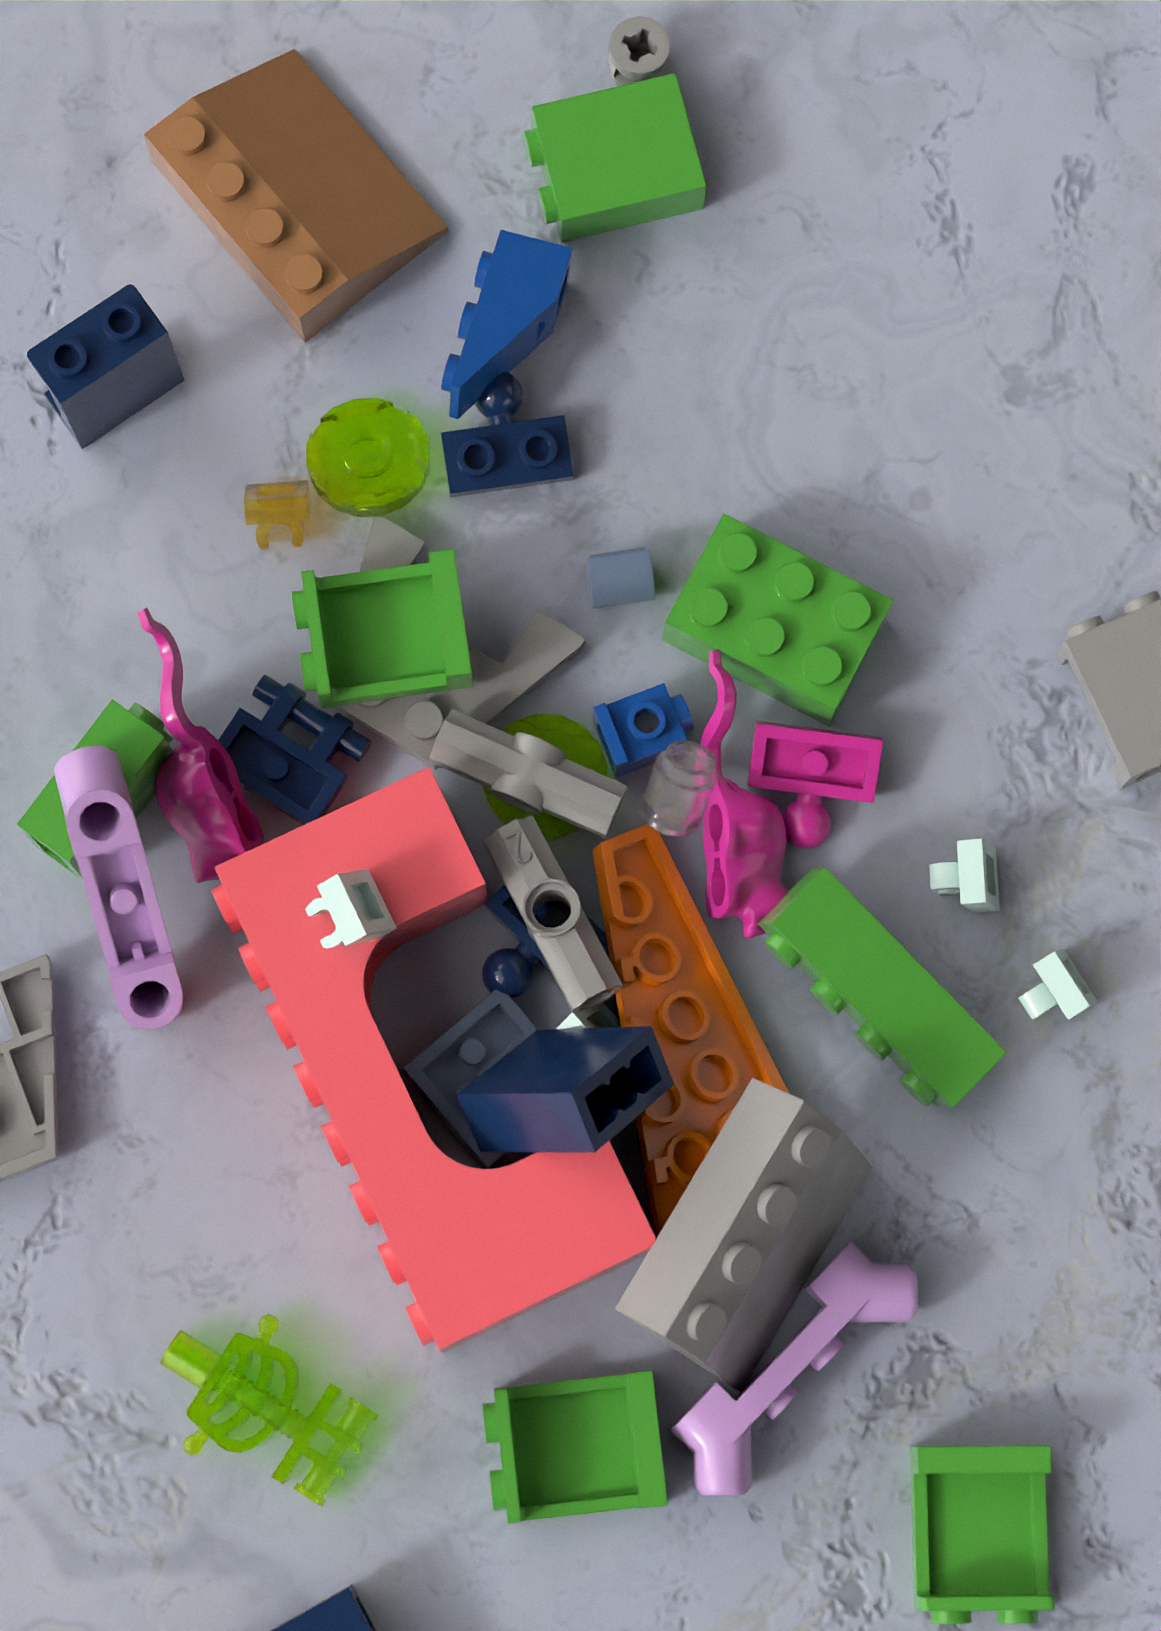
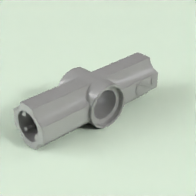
M451 709L449 715L444 720L429 757L430 762L438 765V767H443L460 777L470 779L490 788L489 792L494 797L510 806L534 815H541L545 812L604 839L612 827L628 788L627 785L620 783L616 779L606 777L595 772V770L568 760L566 753L542 739L520 732L515 733L514 736L453 709Z
M533 815L522 819H515L498 828L491 836L484 839V846L524 919L528 934L536 942L573 1014L590 1009L623 989V984L581 907L578 893L568 883ZM549 901H560L570 908L571 914L568 920L561 926L555 928L545 927L535 919L539 907Z

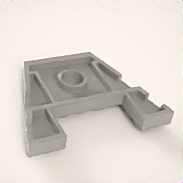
M377 513L371 524L360 572L416 564L426 549V543ZM537 609L502 663L468 643L473 687L335 706L333 708L436 770L438 765L431 763L429 757L440 728L451 709L491 725L497 720V716L524 694L528 695L545 681V677L567 659L570 661L581 652L586 638Z
M47 954L0 972V1000L14 1035L13 1039L0 1044V1182L59 1159L53 964Z

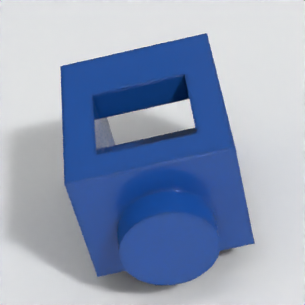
M665 683L607 705L602 703L593 707L592 721L615 778L685 752L688 742L685 732L694 729L690 711L682 694L670 697ZM646 713L651 714L657 719L659 725L653 732H641L634 724L636 717Z

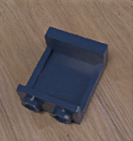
M132 284L126 285L27 352L29 362L49 389L44 393L47 401L81 449L185 381L168 331L137 288Z

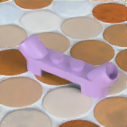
M106 746L81 747L63 755L53 769L65 814L67 831L75 859L79 865L118 1009L122 1017L134 1027L144 1030L159 1029L171 1023L182 1012L185 995L130 800L118 753Z
M852 1241L847 1243L804 1288L822 1308L750 1384L733 1399L717 1382L713 1383L674 1424L670 1432L693 1453V1487L701 1495H744L753 1486L751 1424L763 1412L773 1420L792 1401L799 1391L791 1382L808 1364L818 1372L832 1359L844 1345L836 1335L847 1323L908 1322L916 1314L918 1306L917 1276L907 1263H873Z

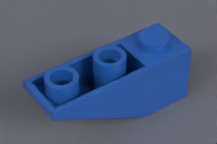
M500 230L493 253L483 250L474 281V287L481 288L477 304L466 302L458 330V338L465 340L461 355L450 353L442 378L441 390L450 392L449 417L459 419L479 400L481 394L493 379L501 373H509L553 333L569 282L573 248Z

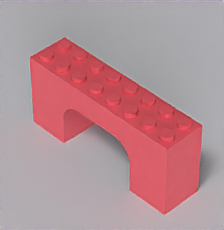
M430 767L214 867L222 883L211 889L214 899L232 933L236 934L244 930L249 943L238 948L240 955L259 991L271 988L277 1002L265 1007L286 1049L298 1046L304 1061L294 1065V1071L313 1107L316 1108L325 1104L332 1121L322 1125V1131L341 1167L352 1162L360 1181L350 1185L349 1189L368 1226L380 1222L388 1242L377 1246V1249L393 1283L397 1286L407 1281L416 1303L405 1307L424 1346L435 1341L438 1349L441 1352H446L648 1254L656 1237L610 1141L595 1153L537 1152L516 1163L495 1169L472 1168L452 1160L442 1153L430 1139L373 1019L370 1004L371 988L374 977L387 956L406 942L481 908L487 902L486 883ZM369 869L396 925V929L376 940L349 946L341 945L323 948L320 940L331 935L335 931L336 925L329 911L310 917L306 912L310 902L322 897L317 885L340 873Z

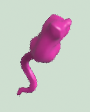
M148 608L137 612L142 629L153 635L163 662L160 713L169 733L180 742L175 750L159 766L155 781L158 805L164 817L187 844L195 881L201 883L204 881L220 880L214 867L262 845L264 835L257 817L243 796L239 777L231 757L222 744L205 727L194 725L187 717L182 704L183 664L179 648L168 628L155 621Z
M709 651V671L717 683L718 702L712 717L703 731L698 751L699 774L709 796L703 817V850L707 866L706 911L708 916L718 919L737 916L743 923L744 937L750 939L766 933L758 923L788 893L781 880V870L787 847L786 827L780 810L772 801L764 796L740 788L736 783L724 778L722 775L721 742L729 730L734 717L737 691L733 678L722 666L720 651Z

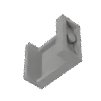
M1157 591L1147 593L1127 603L1123 607L1125 615L1107 623L1103 622L1101 616H1095L1071 627L1066 631L1069 639L1064 641L1056 653L1061 665L1070 663L1115 757V761L1109 768L1120 790L1161 772V598Z

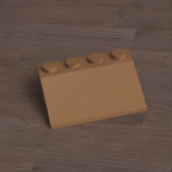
M295 49L193 96L144 133L153 164L304 342L315 336L448 232L446 224Z

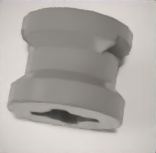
M641 16L627 18L616 26L611 34L609 43L608 67L612 79L618 86L667 75L670 40L663 26L651 18ZM639 47L638 51L630 52L632 49Z

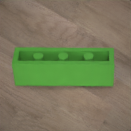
M826 867L811 869L758 923L769 935L764 942L767 949L789 969H793L798 964L813 979L815 983L809 990L814 997L835 1015H838L843 1010L860 1027L854 1034L856 1039L878 1060L883 1061L888 1056L905 1073L899 1080L902 1086L922 1105L928 1107L934 1102L937 1106L954 1108L1007 1053Z

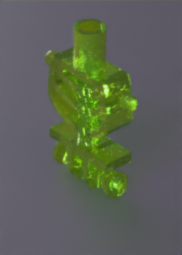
M267 1314L260 1318L258 1323L259 1331L256 1338L242 1333L234 1334L222 1355L183 1330H180L165 1351L160 1364L200 1389L186 1410L187 1417L199 1429L193 1435H189L184 1439L183 1450L185 1453L191 1456L198 1455L209 1438L226 1451L244 1453L259 1447L269 1440L276 1431L281 1430V1435L287 1434V1439L292 1438L293 1443L271 1477L285 1484L302 1456L307 1457L314 1464L302 1483L297 1482L294 1489L323 1507L326 1502L324 1496L335 1478L343 1479L348 1472L346 1468L338 1464L347 1447L358 1454L360 1453L364 1444L359 1442V1439L371 1420L374 1419L376 1421L379 1414L350 1397L347 1401L350 1405L337 1426L325 1420L343 1391L333 1383H329L309 1416L305 1417L303 1412L299 1414L298 1409L293 1410L292 1405L296 1399L299 1386V1369L296 1361L289 1353L269 1344L272 1335L279 1328L278 1319L274 1315ZM255 1351L261 1358L258 1379L253 1385L252 1380L247 1381L246 1375L251 1366L253 1352ZM238 1355L235 1369L229 1370L230 1365L234 1361L235 1357ZM274 1360L280 1363L285 1372V1390L282 1399H276L275 1394L270 1395V1391H267L273 1378ZM217 1390L218 1396L208 1404L210 1397ZM235 1401V1406L241 1405L240 1409L222 1424L212 1421V1417L221 1412L229 1402ZM251 1415L253 1417L258 1416V1420H264V1424H266L257 1434L245 1440H237L229 1436V1432L241 1427ZM318 1430L335 1439L326 1455L310 1446Z

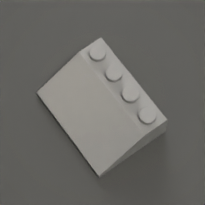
M752 1078L615 1309L731 1387L742 1392L873 1167L841 1128L806 1101Z

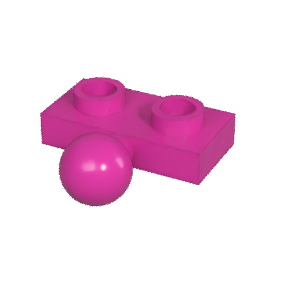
M756 720L747 786L797 793V800L789 804L782 814L786 827L787 841L797 848H815L827 839L831 830L830 814L822 805L823 796L874 803L883 739L877 736Z

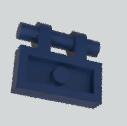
M264 675L252 693L253 697L270 707L263 719L259 720L244 709L239 708L218 741L231 757L241 787L300 824L305 825L325 815L348 780L347 774L329 764L334 754L341 751L355 761L360 762L369 750L372 741L353 730L354 722L343 715L336 713L332 717L305 700L306 692L292 683L283 686L269 676ZM291 720L318 737L310 750H307L281 733Z

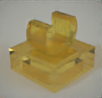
M309 480L246 484L243 499L246 525L257 524L256 542L261 550L269 548L270 535L268 530L275 524H284L289 527L292 532L293 547H301L305 531L303 521H309L310 515Z

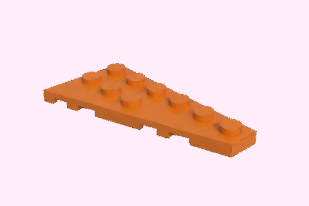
M653 821L601 842L592 850L609 958L623 984V989L615 993L621 1027L652 1026L674 1085L636 1117L657 1239L751 1079H757L786 1093H789Z

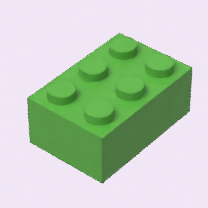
M723 513L664 623L662 641L709 664V651H720L722 666L730 676L829 726L881 629L893 600Z

